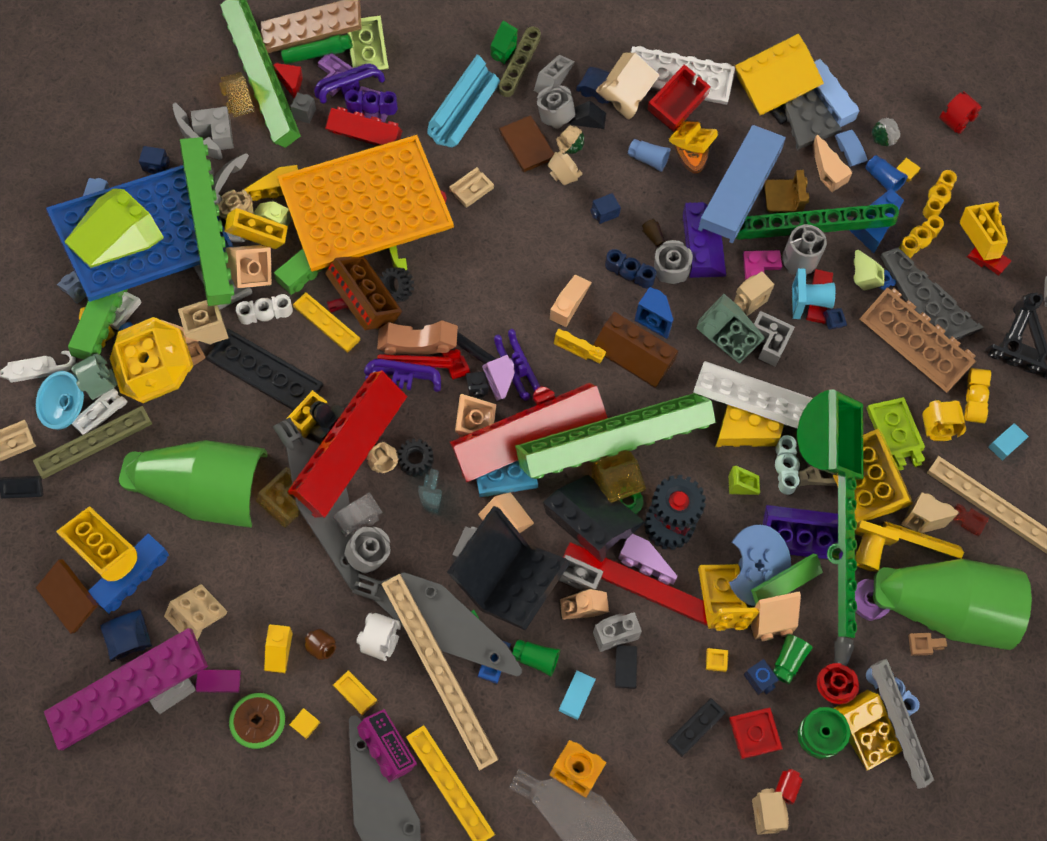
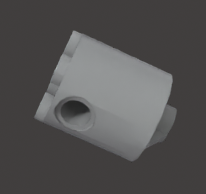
M801 225L792 231L782 255V261L790 274H796L798 268L806 269V274L815 271L827 245L824 233L818 227L812 225Z

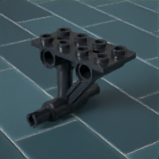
M1036 292L1023 295L1013 307V312L1016 316L1009 333H1006L1002 343L998 346L992 344L984 352L989 353L988 356L993 359L999 360L1002 358L1007 360L1006 363L1008 365L1025 367L1024 370L1026 372L1043 374V378L1047 380V365L1044 361H1047V344L1036 309L1043 302L1042 294L1037 295L1038 293ZM1027 323L1035 348L1022 343V335Z

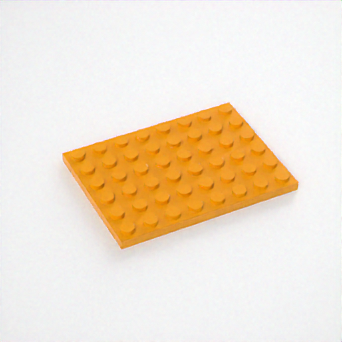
M417 135L277 176L311 272L329 267L335 258L361 257L454 228V223Z

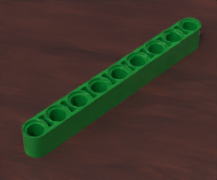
M880 204L747 216L742 225L744 229L738 232L736 239L791 235L796 227L801 225H812L818 227L822 232L890 227L896 224L899 209L894 204ZM891 213V214H893L894 216H893V217H887L885 214ZM873 215L875 218L869 219L866 216ZM848 217H854L856 219L851 221L848 220ZM834 218V219H836L837 221H836V222H830L829 219ZM816 220L818 223L812 224L810 221ZM792 222H799L800 224L795 226V225H792L791 223H792ZM779 223L781 226L774 227L773 224ZM761 225L762 228L756 229L754 226Z

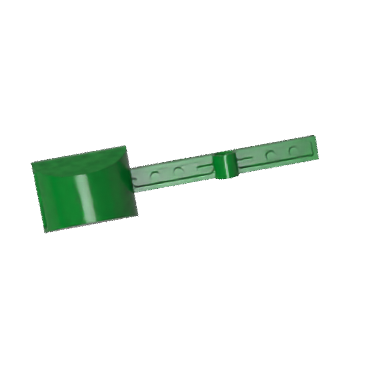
M832 389L816 395L803 410L798 423L797 442L801 455L807 463L817 469L838 476V543L829 547L827 557L831 563L838 565V636L855 638L857 623L855 621V612L857 610V603L855 601V591L857 589V582L855 580V570L857 569V562L855 560V550L857 548L855 539L857 527L855 519V509L857 507L855 489L857 486L856 480L863 479V404ZM843 551V556L839 559V554Z

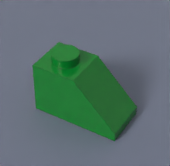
M505 21L501 22L491 44L492 58L503 64L511 58L517 49L518 31L517 28Z

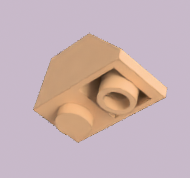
M589 589L560 599L562 619L595 617L609 612L607 592Z

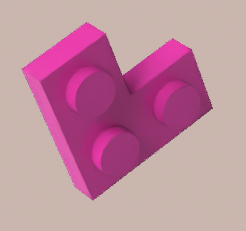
M780 250L743 252L745 280L753 275H757L761 271L765 274L764 270H781L782 268Z

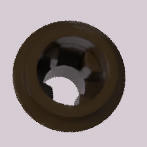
M650 219L642 225V231L656 247L665 242L658 221Z

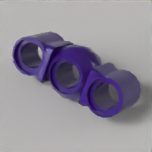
M349 90L345 94L346 109L353 114L355 111L363 113L364 110L369 114L380 111V114L393 115L398 110L397 96L390 91L380 92L379 95L374 91H368L363 94V91Z

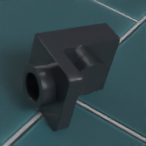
M485 372L466 373L469 396L482 398L488 395Z

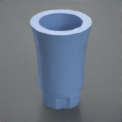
M634 139L630 144L628 155L662 172L668 161L670 148Z

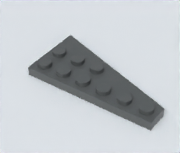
M814 90L783 104L787 120L792 127V136L796 140L795 146L797 150L813 144L817 135L823 140L840 133L842 129Z
M895 248L881 254L880 257L890 272L892 279L896 280V286L904 300H909L917 306L915 311L919 314L924 312L931 318L929 322L933 326L937 324L946 331L944 335L949 339L953 336L957 340L979 332L984 328L980 323L977 324L970 318L971 315L967 311L964 312L957 305V302L936 282L933 283L924 271L921 272L901 249Z

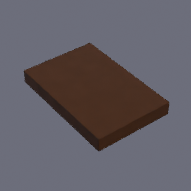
M531 115L499 128L501 136L523 172L550 162L554 152Z
M64 559L58 560L36 587L70 634L76 633L98 607V603Z

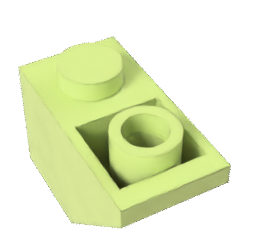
M856 250L854 258L855 284L863 290L884 286V268L860 250Z

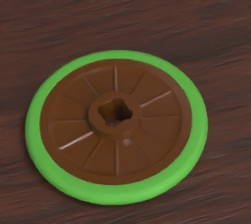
M253 693L240 699L233 707L229 718V727L234 739L239 744L252 749L263 748L272 744L281 735L285 725V713L282 705L277 699L265 693ZM257 716L262 719L258 725L253 723Z

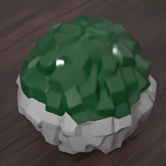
M884 118L879 120L873 127L872 136L876 144L891 146L900 138V130H898V125L894 119Z

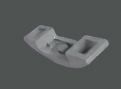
M175 102L173 110L181 133L185 139L198 138L199 136L188 126L190 123L187 114ZM210 137L203 140V143L208 146L209 155L207 156L221 160L223 158L221 150Z
M247 153L226 163L214 176V185L211 187L212 190H216L217 201H214L215 205L222 201L218 193L230 173H235L242 169L249 157Z

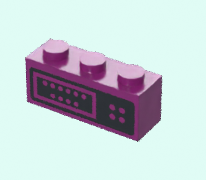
M385 709L363 719L358 725L359 736L366 742L370 755L376 759L382 775L387 778L389 783L409 773L417 765Z

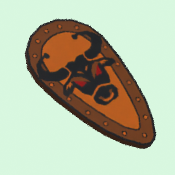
M674 145L681 163L690 172L697 174L705 168L710 146L704 153H697Z

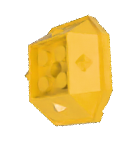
M155 317L118 331L110 355V361L120 393L141 403L179 389L187 373L194 366L183 331ZM149 356L148 361L144 363L145 358Z

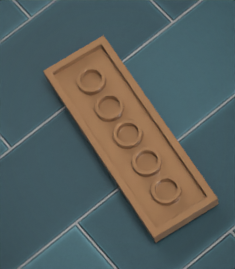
M342 0L262 21L261 37L267 52L271 53L362 29L360 0Z

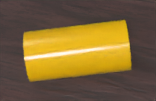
M90 506L56 531L72 549L107 581H116L123 578L133 569L137 561L136 549Z

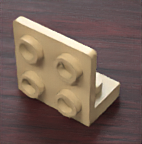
M200 584L172 600L164 617L179 633L187 628L192 629L198 641L202 630L227 614V610Z

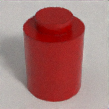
M792 769L782 771L775 792L782 793V799L788 804H794L803 781L799 777L800 773Z

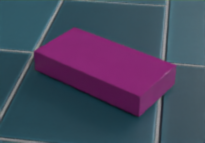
M202 670L197 673L196 691L239 693L241 671Z

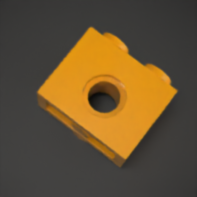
M569 740L549 776L587 798L606 762L599 755L592 754L584 749L579 743ZM573 768L578 769L581 773L574 771Z

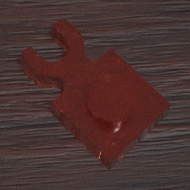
M957 504L954 509L958 510L960 514H957L953 520H961L962 528L979 536L989 518L972 508L967 512L963 505Z

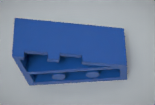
M890 189L871 205L894 204L900 209L904 200L895 191ZM891 213L885 214L887 217H893V216H894V215L891 214ZM873 215L866 216L869 219L875 218ZM889 227L849 231L875 253Z

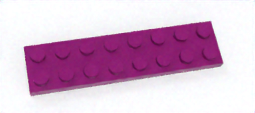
M187 628L45 710L44 714L57 749L64 750L207 668L208 665L193 630Z

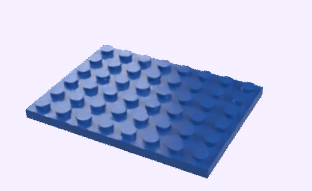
M183 165L46 208L89 302L200 265ZM113 188L124 189L150 213L164 238L149 249L90 268L65 244V240L99 197ZM222 225L223 232H220V236L225 238L226 247L223 248V252H226V248L233 247L227 233L224 232Z

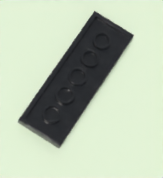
M230 329L226 330L229 338L217 342L206 356L207 361L293 411L312 390L318 394L324 386L321 381Z

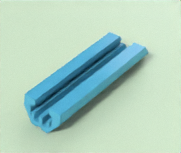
M479 55L475 56L429 122L427 134L434 139L436 144L448 147L456 146L500 83L499 78L487 70L486 63Z

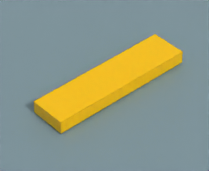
M304 293L293 304V307L347 353L360 341L359 336L308 293Z
M884 521L882 527L901 533V539L960 559L963 557L964 551L959 545Z

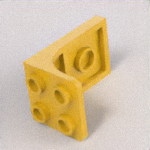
M739 564L700 565L698 571L708 629H716L717 631L726 630L727 628H735L736 630L747 629L759 614L758 608H747L746 603L741 601L731 589L729 582L736 579L739 575Z

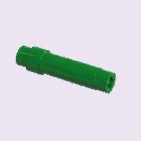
M339 34L328 39L282 50L281 54L284 63L289 64L332 53H342L347 49L353 48V44L349 34L343 36Z

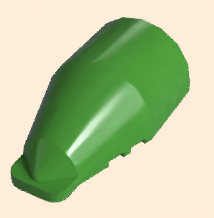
M208 440L144 452H130L124 458L119 483L123 489L139 492L191 519L251 528L250 496L253 476L260 456L267 457L268 453L264 448Z
M957 559L899 569L883 567L874 575L873 600L878 607L893 610L914 622L918 621L928 626V629L935 630L950 640L1011 650L1020 643L1027 629L1032 602L1031 585L1027 574L1021 569Z

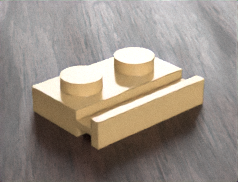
M476 167L449 187V191L467 208L494 189V184Z
M25 420L0 430V461L36 447Z

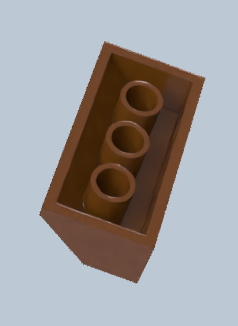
M615 311L604 324L593 345L606 351L604 357L654 388L658 386L673 365L678 354L677 349Z

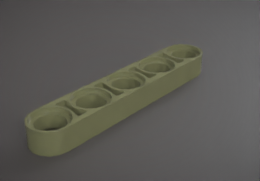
M529 27L525 31L499 83V93L502 96L509 97L515 92L540 41L541 32L539 28ZM530 33L537 34V37L530 38L528 35ZM529 46L531 50L524 51L522 47ZM517 59H522L525 62L523 64H517L515 61ZM515 72L518 76L513 78L509 76V73ZM508 85L511 87V90L505 91L502 87Z

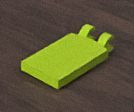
M905 398L868 405L867 411L874 429H879L882 432L898 470H904L903 466L907 465L904 458L910 456L914 467L922 466L921 462L925 461L921 451L924 450L925 446Z

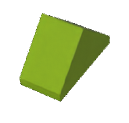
M737 465L733 466L728 476L729 494L759 495V475Z

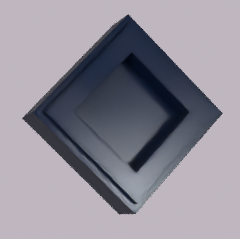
M842 308L823 312L829 330L847 326Z

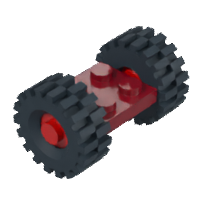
M674 475L669 476L668 480L665 478L661 484H658L654 492L644 526H646V535L649 534V540H654V545L657 547L659 544L662 545V549L671 547V550H675L677 546L681 548L684 543L687 544L694 533L696 523L704 511L706 505L704 503L706 497L702 495L704 490L702 487H697V481L691 483V478L688 476L686 480L682 479L683 475H678L675 479Z

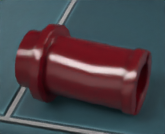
M342 298L327 301L330 313L345 308L349 309Z

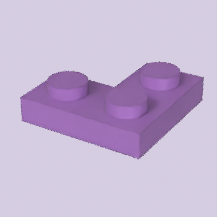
M334 54L325 55L318 62V67L328 73L325 78L352 69L350 65ZM341 87L331 90L328 93L331 96H334L341 89Z

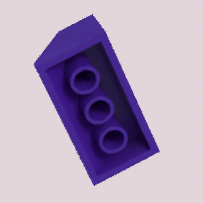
M704 202L685 203L683 210L686 247H689L693 256L689 278L726 277L722 236L704 228L702 231L698 230L701 217L708 206Z
M766 505L763 525L773 528L782 536L787 544L790 555L808 557L816 554L818 558L828 559L827 551L829 547L838 543V514ZM843 551L840 552L839 559L842 558Z

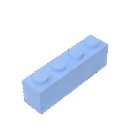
M821 59L815 61L814 63L824 84L813 90L840 127L855 121L859 113L858 106L853 103L847 91L839 84L837 78L831 74L828 66Z

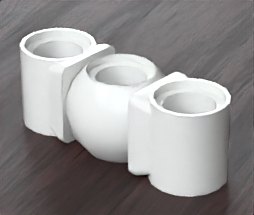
M285 294L273 296L272 300L260 298L255 303H253V300L249 302L242 301L236 306V313L242 324L257 323V319L267 322L272 320L274 316H276V319L280 317L286 318L293 312L291 300Z

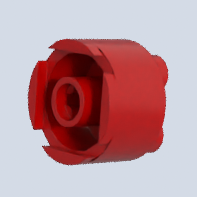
M963 91V93H959L947 105V112L942 111L939 119L955 133L961 134L966 128L965 125L969 121L972 123L978 117V112L982 107Z

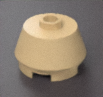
M561 149L558 153L555 152L548 163L549 168L552 170L550 175L556 182L560 180L563 185L578 181V178L582 175V172L578 171L576 164L567 153L565 154L564 149Z
M235 189L228 191L221 196L222 201L216 204L219 206L220 216L224 220L227 219V214L235 208L254 213L252 197L245 190H242V192H236Z

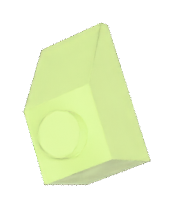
M274 201L260 203L253 213L288 226L292 221L289 209Z

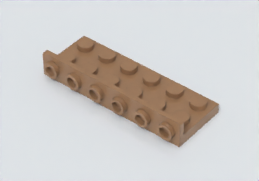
M886 288L862 315L860 320L948 393L970 367L977 362L974 360L976 355L968 349L962 350L959 347L961 343L953 336L950 339L945 336L944 333L946 331L938 324L933 326L929 322L931 318L924 312L919 314L915 311L917 306L909 300L903 301L900 298L902 294L895 288L892 290Z

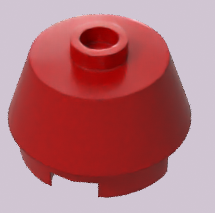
M833 663L824 667L818 674L817 688L826 701L832 704H845L856 697L859 691V681L854 670L841 663Z

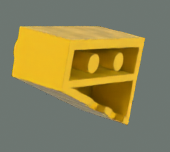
M999 202L968 206L965 208L959 222L984 261L1001 258L1008 243L1004 225L1001 223L1002 215L998 210Z
M728 405L723 416L715 447H740L744 445H751L752 447L776 446L780 440L784 424Z

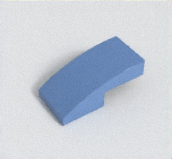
M853 130L835 135L840 151L845 153L849 167L868 161L864 149Z

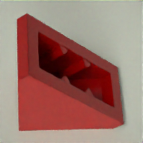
M279 63L274 64V70L278 79L295 99L297 93H299L303 78L301 67Z

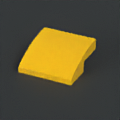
M684 121L669 138V142L692 152L704 153L716 139L718 132L717 129L701 128L700 122Z

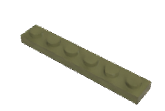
M141 406L34 459L33 462L41 478L45 479L152 425V422L144 407Z

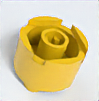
M935 400L930 402L929 407L922 413L927 437L930 436V439L933 441L952 440L951 436L957 434V437H959L966 431L963 411L959 401L941 402Z

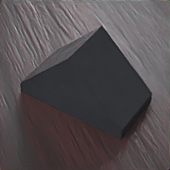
M592 101L574 107L576 115L570 120L569 125L604 129L606 112Z

